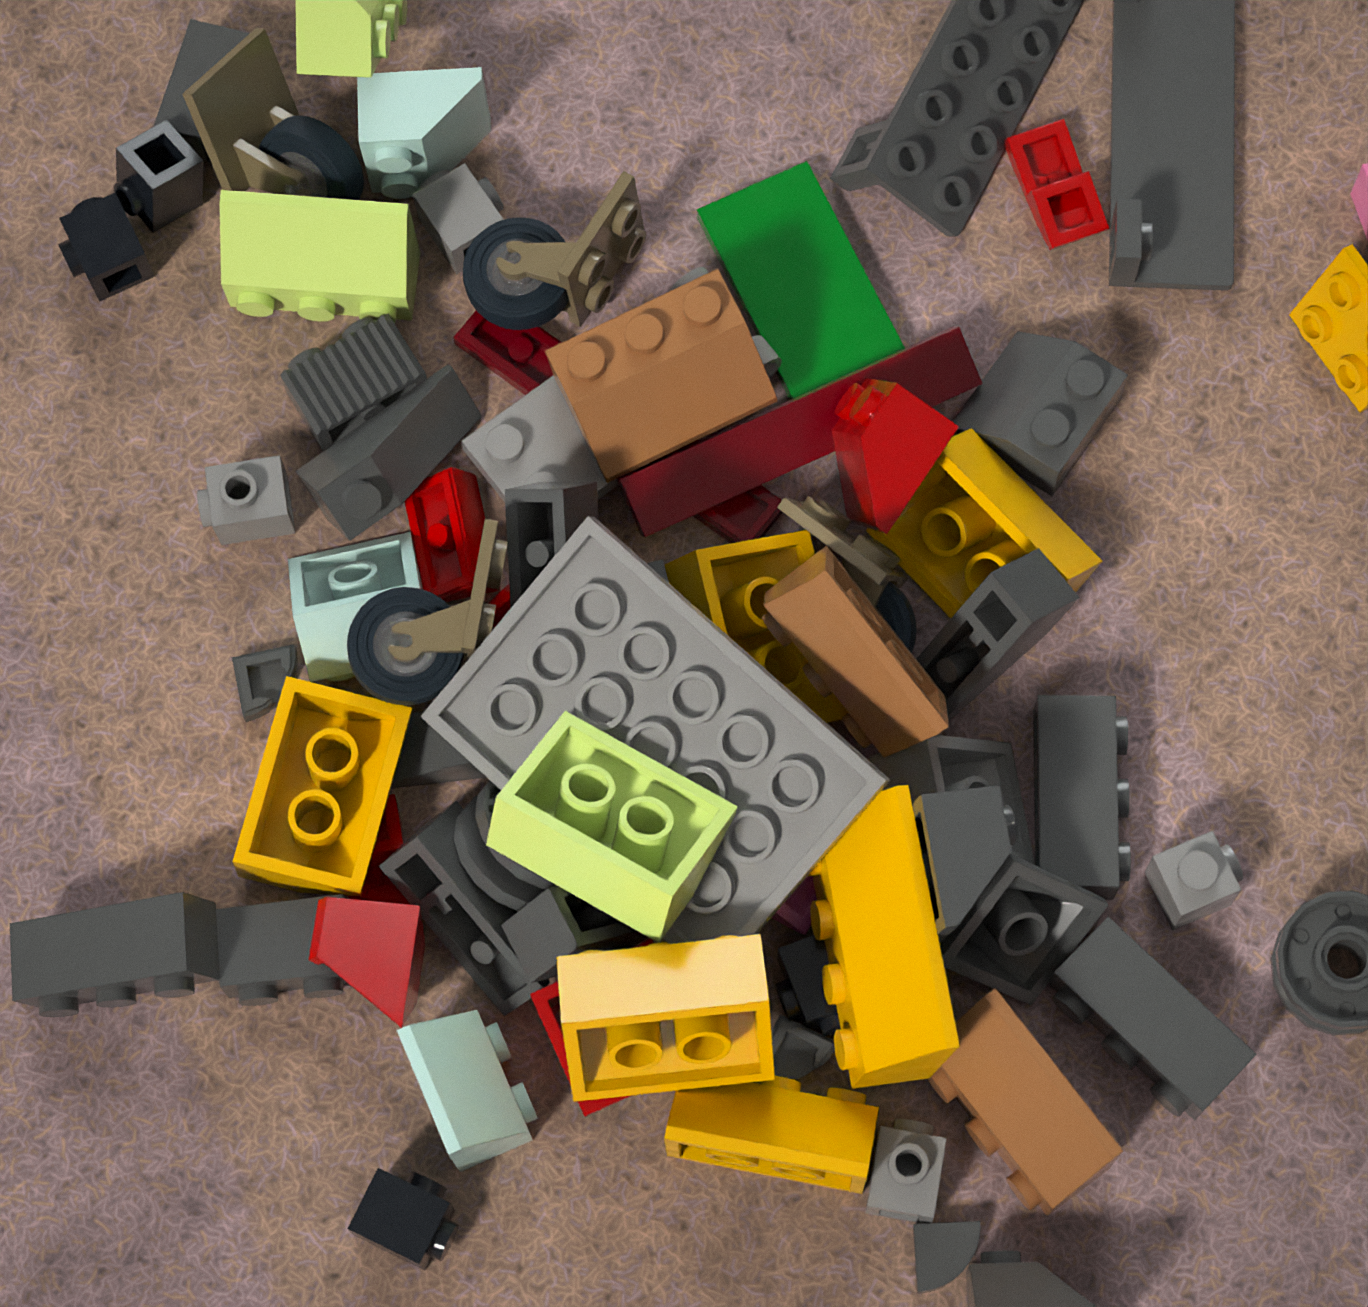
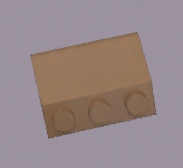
M718 269L545 351L553 376L606 483L778 402L747 324Z
M827 546L765 592L763 606L768 611L762 616L765 625L783 647L786 648L793 642L808 661L802 667L806 677L824 698L832 693L836 696L848 712L842 717L845 726L863 748H867L873 743L885 758L936 736L949 727L945 695Z
M994 988L955 1022L960 1047L927 1080L944 1102L948 1104L956 1098L971 1118L965 1124V1128L982 1152L990 1157L997 1151L1013 1173L1006 1178V1181L1022 1204L1030 1211L1039 1205L1048 1217L1110 1169L1123 1150L1004 998Z

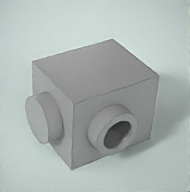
M465 163L452 171L442 170L431 175L423 182L420 190L412 194L419 220L456 274L463 271L465 255L476 236L490 225L504 220L499 211L504 209V206L493 185L486 177L477 181Z
M280 455L205 467L207 489L197 490L200 518L203 527H213L221 545L296 533L288 474Z
M1213 831L1154 855L1144 872L1172 931L1231 906L1241 891L1238 882L1243 880V872L1234 851L1228 844L1220 847Z
M895 1119L893 1128L880 1126L865 1210L866 1214L921 1224L932 1223L947 1141L945 1137L933 1135V1125L915 1120Z

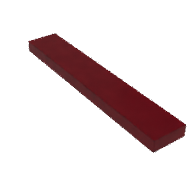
M477 310L453 337L456 346L524 395H527L553 376L545 351L562 343L540 326L526 330L505 329L487 321ZM696 440V441H694V442H692V443H690V444H688V445H686V446H684V447H682V448H679V449H677V450H675V451H673V452H671V453H669V454H667V455H665V456H668V455H670V454H672V453H674V452H676V451H679V450H681V449H683V448H685V447H687V446H690V445H692V444H694V443H696V442H699V440ZM760 485L702 511L693 517L729 543L763 538L783 512L777 507L782 500Z
M953 326L617 478L641 536H650L834 452L835 446L832 429L840 419L835 414V409L842 396L854 383L862 385L866 378L895 382L931 407L982 385L983 383L960 327Z

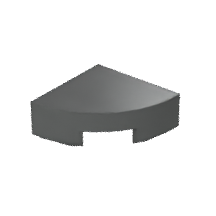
M294 644L232 657L242 714L246 722L260 718L278 706V702L274 706L272 705L280 698L286 676H293V678L296 676L298 657Z
M781 1014L771 1031L775 1076L790 1079L803 1078L806 1074L822 1066L835 1052L834 1040L793 1020H789Z
M981 1221L913 1224L917 1294L938 1290L953 1281L965 1270L978 1246Z

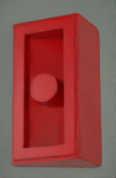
M450 467L425 478L404 501L423 590L437 595L445 602L471 597L486 519L476 475ZM487 588L486 594L495 592L497 589Z

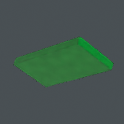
M807 161L697 209V219L756 335L763 336L782 359L776 374L789 400L905 349Z

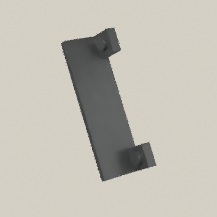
M951 0L888 119L856 129L830 179L849 192L880 185L946 236H958L1006 147L1004 141L1012 136L1083 0Z
M1113 0L1108 286L1228 291L1232 288L1234 282L1235 0Z

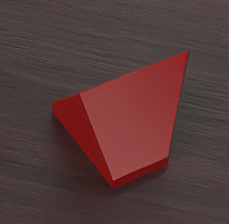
M335 897L319 899L308 960L317 965L323 963L402 1028L417 1004L425 951V937L420 906Z

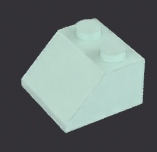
M482 67L374 73L371 78L357 77L359 146L372 193L382 192L383 195L395 199L413 197L412 194L420 190L421 185L427 178L442 170L452 171L491 132V118Z
M411 532L288 559L293 619L310 682L323 679L342 681L355 676L348 660V632L356 613L368 600L383 591L393 588L413 587L423 589ZM390 626L381 638L380 651L386 663L393 666L388 659L390 654L388 646L409 647V645L392 642L394 634L391 631L392 626Z
M478 1010L411 1024L397 1030L448 1155L460 1172L533 1140L526 1124L538 1119L523 1082L512 1087L508 1083L500 1063L512 1059V1056L497 1022L485 1027Z

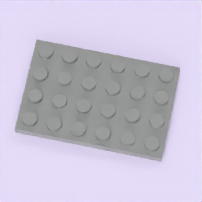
M588 516L420 716L500 790L504 788L563 712L567 711L738 806L736 815L693 897L663 937L670 944L712 940L724 935H757L890 781L885 774L601 522L591 516Z

